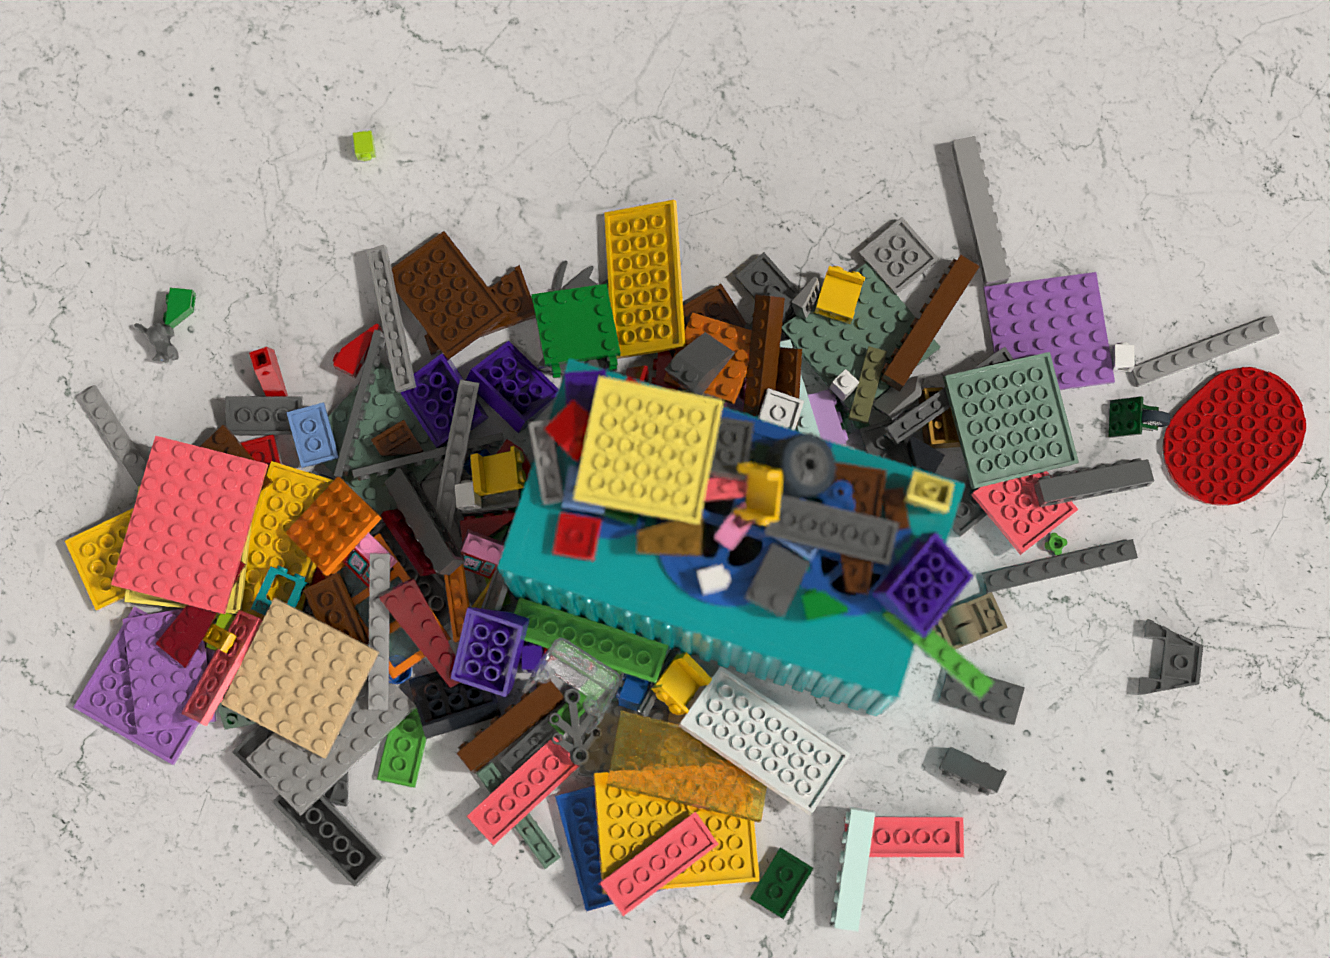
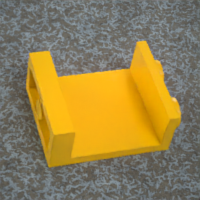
M829 266L814 313L851 324L865 277L855 271H845L839 266Z
M512 446L510 447V452L485 457L478 453L471 454L474 492L479 496L524 488L526 475L522 469V463L524 462L522 451Z
M754 462L738 463L737 472L748 474L749 478L745 508L733 509V513L741 515V519L744 520L755 519L757 524L768 525L769 521H778L783 480L782 471Z
M686 652L677 654L651 689L656 693V697L663 701L673 714L678 716L688 714L689 710L686 708V705L699 687L709 685L712 678Z

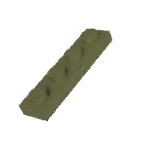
M868 346L848 419L864 424L868 423L887 351Z

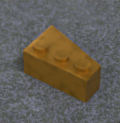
M943 387L924 388L921 396L918 398L919 404L939 392ZM951 408L922 426L924 443L932 448L961 447Z

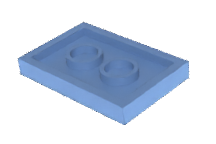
M324 402L286 412L301 468L339 458Z

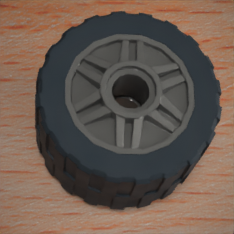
M802 433L780 439L772 445L767 452V457H765V466L782 471L781 495L796 499L812 497L825 492L834 480L836 471L835 457L833 456L832 449L825 440L812 433Z

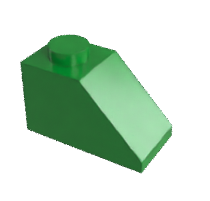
M810 589L804 591L805 595L801 596L806 622L849 612L848 606L824 591L817 592V589Z

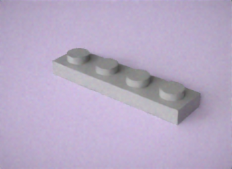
M549 419L529 423L544 505L562 502L564 497L554 440L543 429L550 422Z

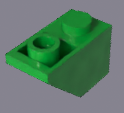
M170 288L169 293L166 294V304L168 305L167 311H164L163 322L167 327L175 328L194 313L196 293L192 289Z

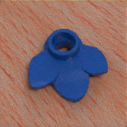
M844 480L835 482L825 492L816 495L821 500H824L822 505L850 512L855 510V502L851 497L852 487ZM839 488L844 490V495L839 494Z

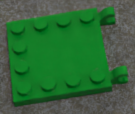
M607 284L532 294L531 298L545 367L551 366L553 378L561 377L560 365L567 364L569 358L580 362L607 358L609 370L617 369L618 361L616 356H620L621 352Z

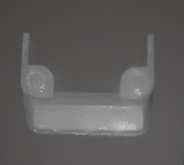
M558 638L551 644L537 664L522 692L526 693L537 681L548 683L553 676L558 677L586 695L583 707L588 714L593 716L585 731L589 734L601 722L621 684V677L615 670L564 638Z

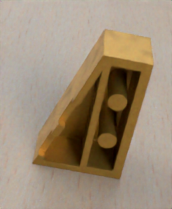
M702 513L699 525L676 520L638 531L637 553L701 556Z

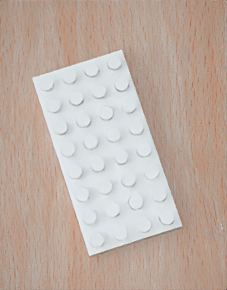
M722 666L717 670L709 685L705 687L688 714L679 724L680 728L809 816L813 813L850 756V753Z

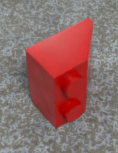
M572 400L543 429L573 460L578 461L583 456L591 415Z

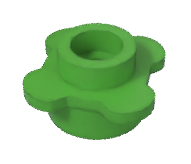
M1051 533L1050 539L1044 544V547L1047 550L1053 551L1055 555H1060L1062 548L1067 545V540L1058 536L1057 533Z

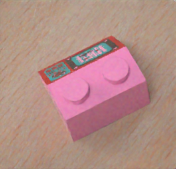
M468 529L460 548V552L465 559L464 569L491 579L501 559L505 547L504 542Z
M370 533L342 561L369 589L370 553H389ZM390 554L391 569L398 561Z

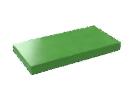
M417 708L387 734L377 780L416 788L427 741Z

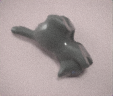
M156 323L147 329L142 324H134L154 345L156 355L152 359L153 361L167 363L171 358L178 360L177 349L170 342V339L174 336V330L171 327Z

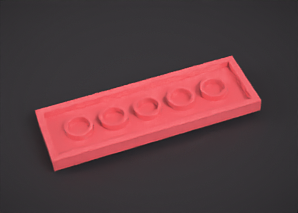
M241 610L238 611L228 629V632L236 636L232 647L227 653L219 649L216 650L181 714L207 726L213 718L217 706L223 700L227 688L231 685L263 621L262 619Z
M550 739L468 814L467 818L494 846L580 765L574 764L570 760V753L560 745L553 744Z
M693 812L599 884L620 914L624 916L719 844L698 814Z
M844 817V831H847L848 824L845 823ZM875 817L869 857H964L963 817Z

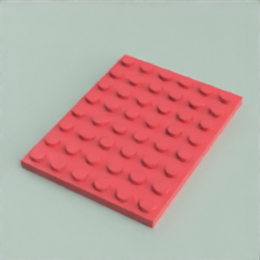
M155 435L111 585L225 614L268 465Z

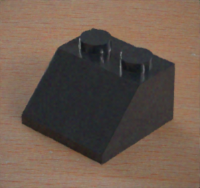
M911 436L906 445L913 468L934 474L945 457L943 453L914 436Z

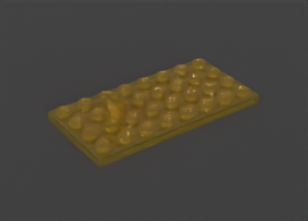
M625 711L620 712L606 786L750 821L761 822L767 786L680 728L678 724L643 717Z

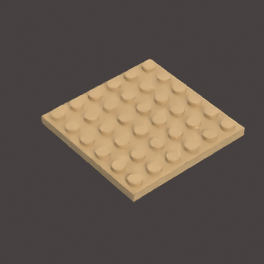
M274 598L221 704L307 750L327 758L380 652Z

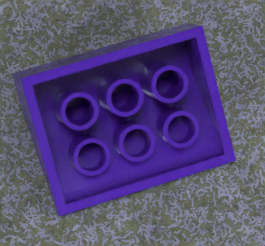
M507 341L474 366L465 380L479 383L477 394L518 434L555 401L558 388L510 341Z
M442 353L414 373L416 388L400 392L436 448L448 443L459 382L464 380L451 359L448 360ZM477 399L470 431L489 418Z
M921 532L872 593L887 610L922 638H925L974 576L937 532Z
M468 607L451 679L506 697L513 689L530 619L510 612Z

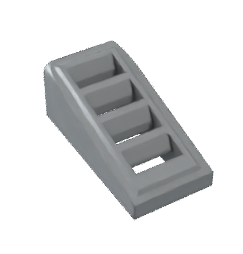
M814 276L791 302L795 315L804 319L808 317L821 291L817 277Z

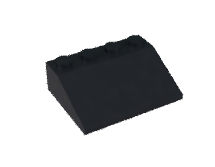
M437 671L408 680L426 739L501 716L494 693L461 682L450 688Z

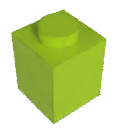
M372 131L354 132L353 140L357 159L369 161L372 158H376Z

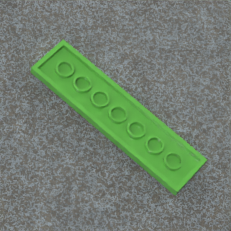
M519 598L514 614L530 619L524 641L657 683L669 647L668 645Z

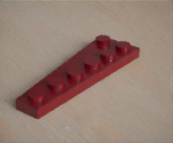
M240 561L234 585L246 566L242 561ZM186 605L155 644L183 667L187 668L218 613Z
M412 577L379 595L381 602L450 688L460 683L451 679L456 655L414 578Z

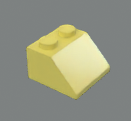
M914 470L904 501L933 512L945 514L949 510L954 483Z

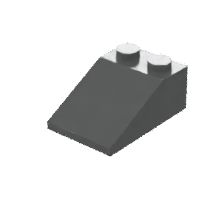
M705 332L676 354L665 368V371L671 379L691 393L701 396L735 352Z
M772 543L744 600L783 618L810 562Z

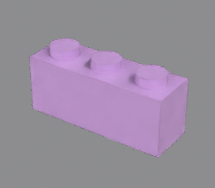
M828 389L808 395L821 438L845 446L848 436L846 430H842L840 425L843 421L840 412H836L835 409L837 401L834 393L831 394Z

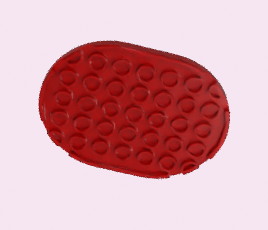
M1255 367L1229 369L1216 375L1175 412L1170 419V425L1166 427L1163 438V456L1170 476L1186 494L1206 504L1217 506L1235 505L1254 497L1290 465L1303 446L1306 433V418L1298 395L1278 375Z

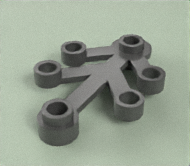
M568 689L564 693V701L569 705L571 726L562 720L557 713L550 714L548 721L573 738L574 746L564 740L561 733L552 734L551 741L553 744L560 745L570 753V760L574 764L584 765L589 760L588 750L596 739L601 737L602 730L599 727L591 728L589 731L590 736L583 745L581 736L592 721L598 718L599 710L595 707L589 708L587 716L579 725L577 702L580 700V693L576 689ZM569 693L574 694L573 700L568 699ZM591 710L596 711L595 717L590 716ZM553 715L558 717L556 723H553L551 720ZM594 729L599 731V735L596 737L592 734ZM556 735H559L561 738L559 742L554 741ZM579 751L582 753L581 759L576 757V753Z

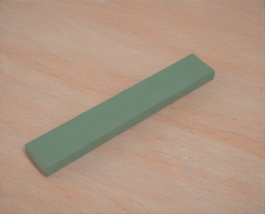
M493 762L476 773L490 794L506 781ZM530 813L514 826L544 869L561 858Z

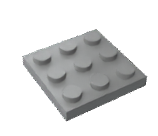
M902 217L859 252L862 259L873 268L896 295L939 260L935 253Z

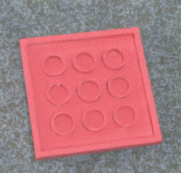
M1047 471L980 487L972 493V497L1020 555L1078 510L1072 501L1046 507L1039 506L1034 485L1038 482L1039 478L1050 476Z

